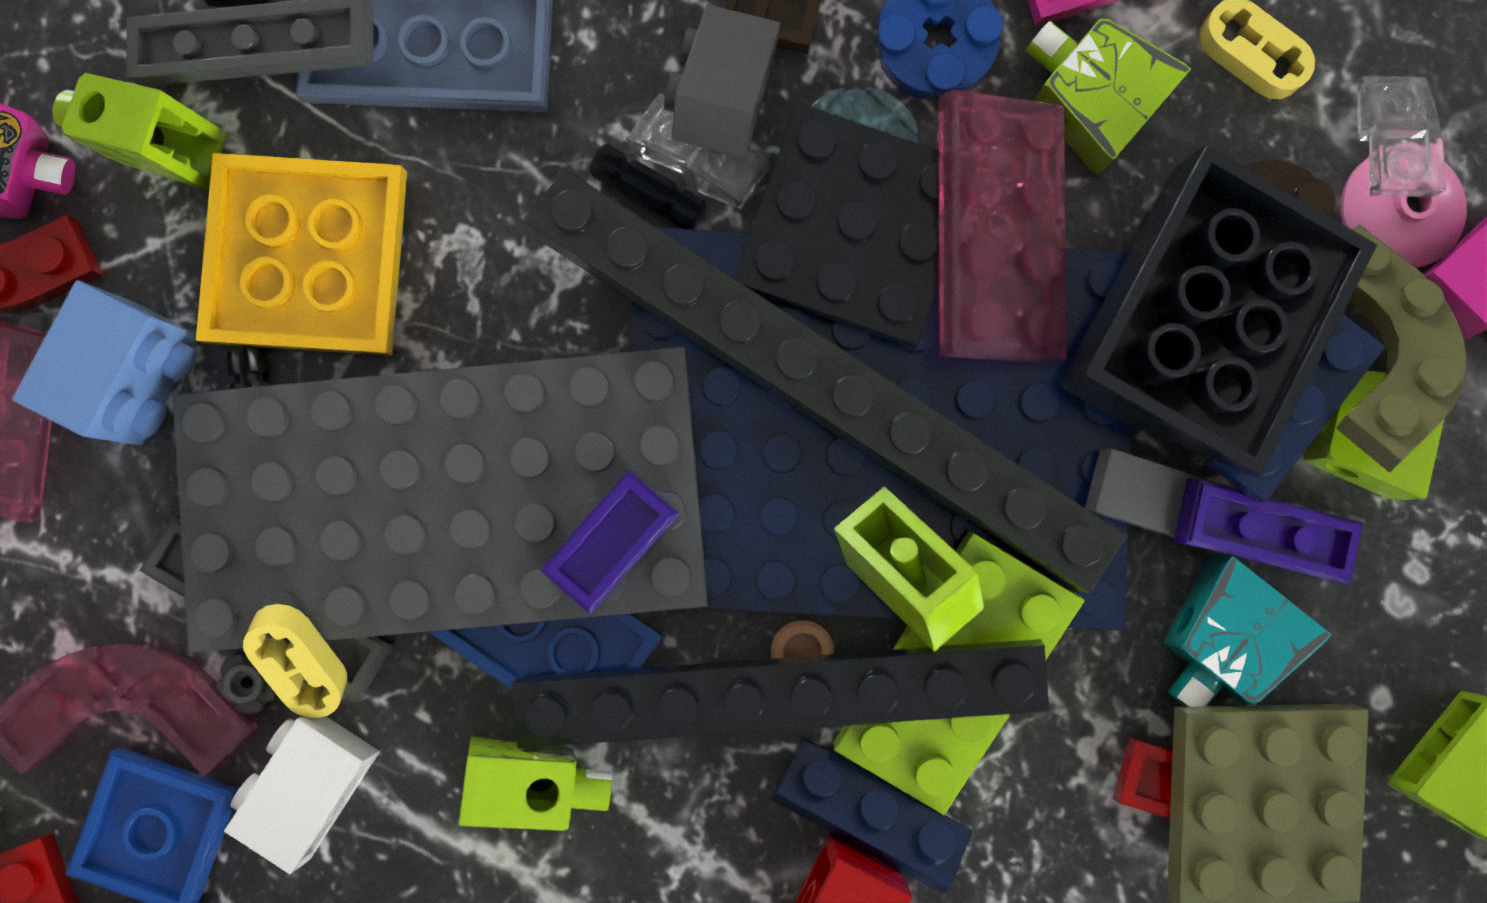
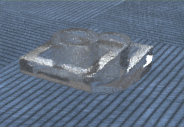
M1362 76L1358 79V141H1369L1370 196L1434 197L1446 191L1445 162L1440 124L1434 99L1426 78Z
M659 93L626 137L632 154L683 173L689 190L742 209L773 164L771 154L752 140L746 158L671 140L674 113L664 110L665 95Z

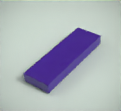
M1187 479L1174 542L1331 582L1350 585L1363 522L1268 498L1266 502H1255L1241 490L1200 479Z

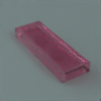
M0 322V517L30 523L41 516L52 420L12 401V398L47 332Z

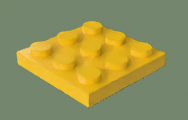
M213 153L196 341L213 345L254 346L260 348L392 356L407 171L403 166Z

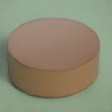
M806 619L793 620L783 625L774 635L770 650L771 659L835 654L834 644L828 632L819 624Z

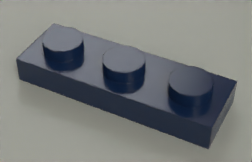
M1342 314L1262 475L1254 477L1208 457L1204 462L1253 501L1266 502L1381 354L1385 346L1346 315Z
M804 737L797 743L771 798L772 801L941 894L951 889L973 832L972 829L946 815H942L919 800Z

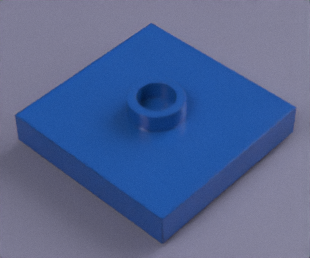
M123 747L111 750L66 875L144 903H199L223 839L224 830L233 811V808L230 807L231 801L239 788Z

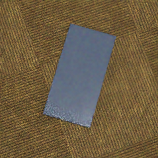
M369 0L373 3V66L297 72L296 97L302 103L547 112L553 0Z

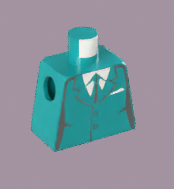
M1210 555L1164 639V645L1188 664L1167 693L1183 707L1209 706L1220 690L1233 700L1254 705L1260 702L1322 646L1331 633L1234 556Z

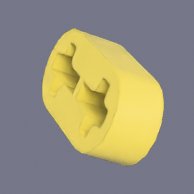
M1248 0L1222 1L1204 19L1199 29V41L1205 53L1257 93L1269 99H1282L1292 95L1311 78L1315 70V57L1311 47L1294 32ZM1234 20L1241 27L1238 30L1237 37L1230 42L1222 36V33L1225 31L1226 24ZM1281 56L1287 58L1290 62L1286 70L1288 74L1282 79L1272 73L1276 66L1275 61Z
M274 604L265 606L257 611L243 640V650L249 661L292 712L303 717L320 718L336 711L347 684V671L311 621L300 610L289 605ZM269 633L273 638L270 639L266 634ZM283 638H287L290 641L289 645ZM304 678H305V680L308 682V685H306V684L303 682V681H304Z

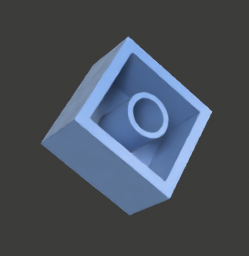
M76 279L16 390L12 401L83 437L142 446L145 439L155 434L162 425L167 411L165 402L175 383L182 380L189 373L195 362L196 349L194 347L198 342L196 341V333L136 302Z

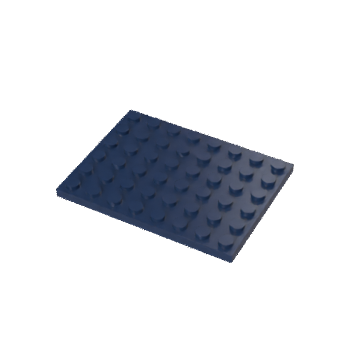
M657 228L734 279L751 232ZM952 243L919 343L915 349L763 297L1084 508L1100 448L1115 449L1131 455L1132 425L1113 418L1059 387L1129 254L1128 251ZM632 302L629 352L685 347L687 353L709 603L707 607L697 608L901 619L847 566L834 530L838 524L884 486L954 551H956L968 530L972 529L1043 572ZM1096 515L1127 535L1093 591L1091 593L1074 591L1085 601L1067 628L1125 631L1129 524Z

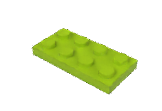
M969 529L955 552L978 572L984 609L942 646L1041 639L1045 645V657L1047 659L1085 600L1063 584L974 530ZM907 626L892 650L929 646ZM1010 714L846 725L842 727L833 741L834 751L945 815Z

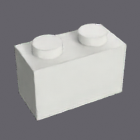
M302 716L297 718L296 721L291 718L287 719L276 731L266 748V751L273 756L261 775L253 773L236 792L230 804V807L237 812L224 832L288 874L293 873L312 858L380 752L327 716L320 718Z

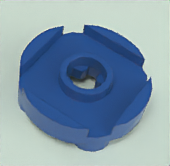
M886 0L879 16L876 43L879 50L878 58L882 70L897 88L918 99L933 100L934 96L947 97L954 94L953 98L965 95L978 86L990 71L999 52L1003 19L992 0ZM930 24L946 26L950 29L949 38L954 44L950 48L941 43L934 49L929 48L925 44L928 32L924 27Z

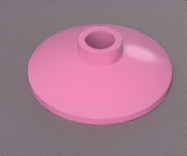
M1393 147L1371 155L1353 170L1342 191L1340 214L1343 225L1354 230L1360 224L1414 267L1421 268L1438 261L1456 245L1466 223L1467 202L1459 178L1442 159L1418 148ZM1409 193L1418 200L1420 213L1414 212L1409 208L1407 204Z

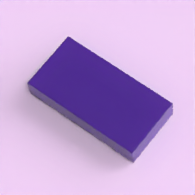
M628 469L540 571L591 615L676 520L680 513Z

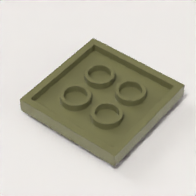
M1355 704L1174 707L1167 900L1170 903L1360 902L1369 710Z

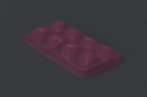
M950 90L939 97L940 356L1044 363L1066 360L1064 105L959 90Z

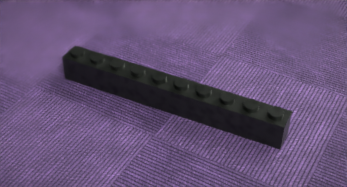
M564 167L526 221L539 241L1069 589L1091 593L1125 541L1127 535Z

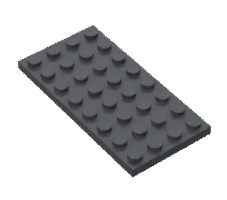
M685 347L172 395L189 653L243 648L244 637L257 611L265 606L274 604L289 605L300 610L311 621L325 641L709 606ZM629 469L677 510L680 515L598 609L589 615L540 570ZM269 633L266 634L270 639L273 638ZM283 638L289 644L290 641L287 638Z

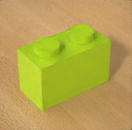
M885 486L834 528L847 566L934 652L984 609L978 572Z

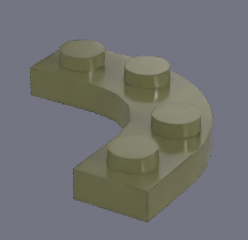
M1359 224L1354 231L1378 245L1349 303L1361 311L1379 330L1387 350V369L1380 384L1346 415L1336 429L1390 473L1444 420L1454 407L1464 384L1466 352L1461 329L1453 311L1444 298L1441 288Z

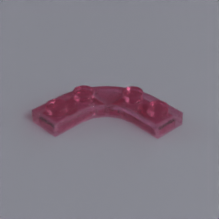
M131 643L110 644L83 649L51 662L37 671L0 705V753L20 775L34 771L82 724L99 713L116 710L139 715L158 728L203 776L214 773L260 727L249 715L240 713L235 705L217 689V681L192 661L177 653L159 647Z

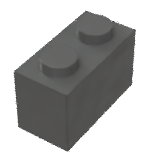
M709 4L706 5L699 28L688 27L685 33L680 55V65L685 66L683 74L672 72L668 82L664 110L674 113L671 140L746 158L773 69L781 22Z

